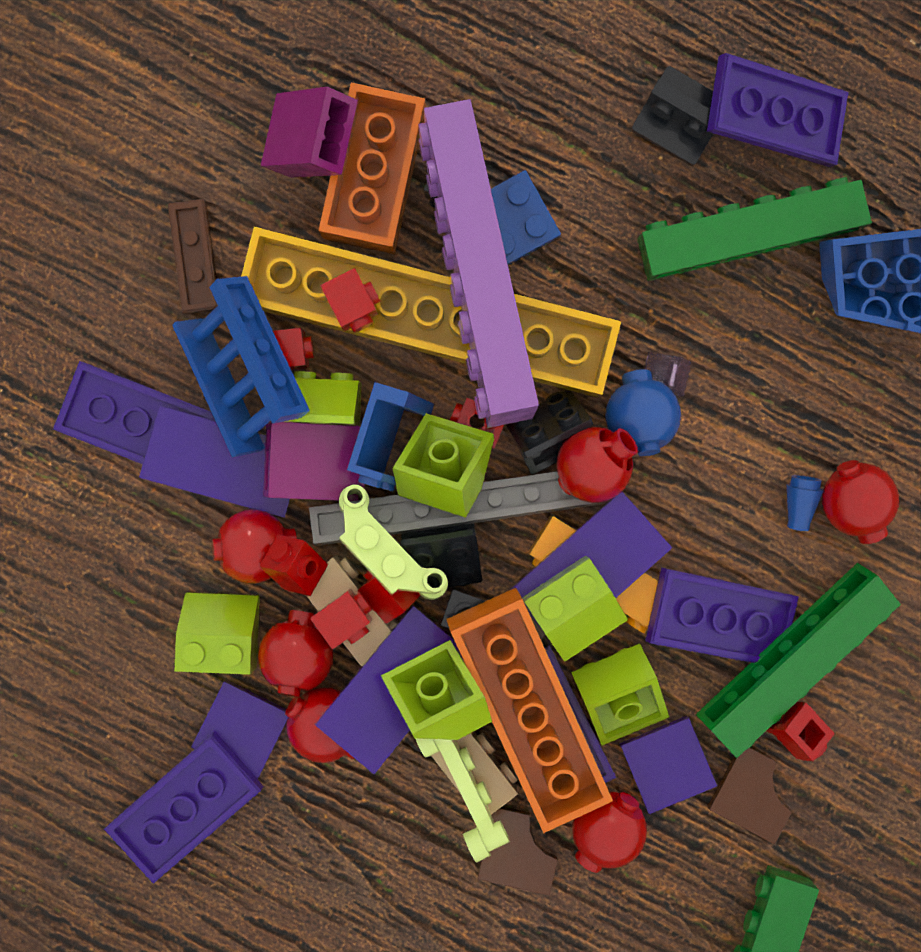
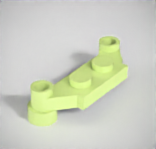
M350 485L344 488L339 496V507L344 513L345 533L339 537V540L391 595L397 590L417 592L429 600L440 598L448 587V579L445 573L437 568H422L368 512L369 495L363 487ZM351 494H357L360 496L361 501L353 504L349 502L347 497ZM430 576L436 577L440 582V586L438 588L430 587L427 583V578Z
M415 738L425 758L439 751L441 752L477 827L463 833V836L475 862L477 863L491 856L490 851L509 843L510 840L502 822L499 820L494 823L489 811L488 804L492 803V798L483 781L477 784L471 772L476 766L467 747L460 749L456 740Z

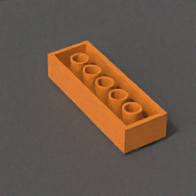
M513 588L446 619L466 667L485 696L492 723L543 833L612 802V797L518 590Z

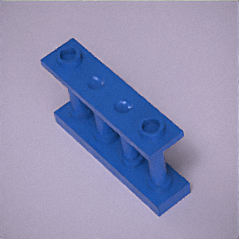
M248 277L216 279L209 288L218 306L206 318L177 321L172 326L233 458L262 451L265 446L258 431L270 421L274 424L302 418L310 409ZM225 321L233 339L220 351L212 332ZM240 354L248 373L235 383L227 365ZM256 387L264 407L251 417L243 398Z

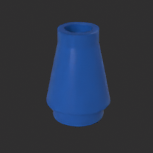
M802 475L791 476L790 483L786 484L788 528L798 531L810 530L811 521L824 491L820 488L821 479Z

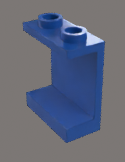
M374 382L347 470L360 474L358 482L394 491L396 485L394 476L384 472L403 411H409L422 416L426 413L431 415L434 403L410 392Z

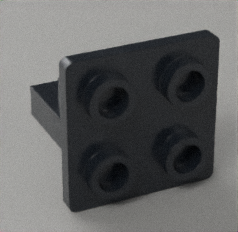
M668 66L651 91L631 130L681 161L694 166L714 133L707 132L713 91L675 68Z
M566 390L553 393L544 402L540 403L533 419L509 423L506 426L515 440L528 470L533 475L557 463L558 453L566 439L591 427L593 422L572 391Z
M474 523L401 534V547L420 567L437 568L443 571L448 579V587L467 586L482 582ZM430 576L427 578V583L430 587L438 588L440 586V582L436 577Z

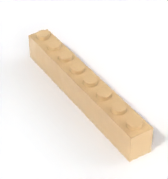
M336 555L327 561L328 566L312 595L307 596L318 611L350 588L355 595L358 593L357 590L361 585L355 578L359 573L346 557L340 560ZM372 610L369 614L373 619L366 625L370 632L352 645L348 640L343 642L361 667L398 624L395 619L385 624L377 613ZM474 731L456 741L460 749L467 747L476 768L472 769L471 772L477 784L483 781L489 791L492 803L488 804L492 815L518 795L515 782L519 779L506 761L500 765L492 753L496 749L483 732L477 735ZM439 751L431 755L459 791L441 752Z

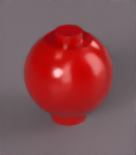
M589 427L567 438L561 446L557 457L558 482L562 490L568 495L590 503L605 502L619 495L631 479L633 472L632 457L638 453V447L633 437L622 428L612 432L602 427Z
M850 460L840 464L837 470L828 478L823 488L822 507L826 518L840 532L850 536H857L862 544H872L883 540L888 535L887 526L894 520L899 508V492L894 480L886 471L873 464L859 463L857 460Z
M249 509L240 511L229 517L220 527L218 538L212 539L213 560L220 561L223 571L239 582L257 584L268 581L271 577L260 567L262 560L278 534L297 539L295 528L284 529L274 515L262 510Z
M290 610L288 620L271 627L260 643L258 651L260 670L264 678L271 685L278 687V694L300 697L301 691H310L319 686L331 670L333 650L310 618L314 615L313 613Z
M321 687L307 691L301 697H294L285 711V716L288 717L286 723L288 739L296 752L307 760L317 763H329L339 760L343 755L354 759L314 725L341 693L337 689Z
M609 791L612 802L573 819L572 835L578 848L575 857L578 863L585 869L598 873L603 867L610 869L623 867L636 859L641 853L647 838V824L639 808L638 801L628 793Z

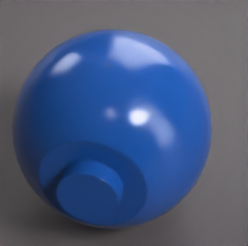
M634 370L622 375L623 386L617 388L608 401L605 414L607 428L612 432L619 428L626 430L636 442L639 456L658 454L661 452L660 448L667 445L679 429L681 409L678 399L668 386L662 382L652 380L651 371Z

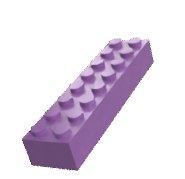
M471 99L424 108V123L418 124L420 138H418L422 161H426L428 172L426 179L430 197L437 196V198H434L436 209L434 216L438 234L445 233V236H442L444 245L442 253L446 270L453 269L454 272L451 274L452 284H450L454 307L461 306L462 309L459 312L460 321H458L462 344L469 343L470 350H467L468 358L466 359L470 381L477 380L479 388L476 389V396H474L478 418L486 419L487 428L533 419L539 404Z

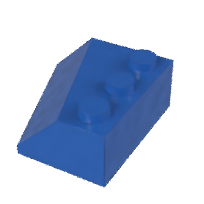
M921 229L819 242L822 280L836 316L921 333Z

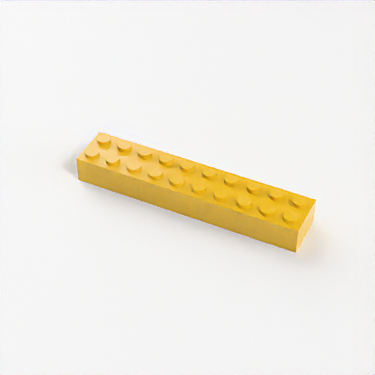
M258 227L253 228L241 277H248L264 312L466 364V359L468 358L467 350H470L469 343L462 344L458 321H460L459 312L462 309L461 306L454 307L450 290V284H452L451 277ZM353 268L356 269L363 284L371 281L381 301L374 305L378 312V315L372 317L374 323L356 333H353L352 329L344 331L341 328L320 286ZM514 294L533 381L597 398L602 396L621 321Z

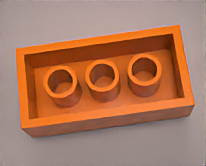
M351 83L348 96L357 99L358 102L342 175L330 176L318 231L322 238L326 240L395 254L419 147L418 138H420L418 124L424 123L425 98Z

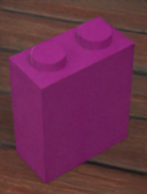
M330 87L277 93L261 167L290 178L342 175L358 100Z
M269 422L266 425L263 497L339 500L342 490L350 485H359L364 488L365 484L358 482L360 474L347 470L361 426L293 422L272 424V422ZM351 494L347 499L349 501H358V495Z

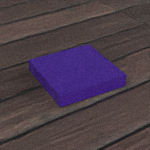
M226 679L191 748L195 749L215 732L258 779L287 722L288 717L285 716L286 709Z
M688 716L619 743L649 814L717 787Z

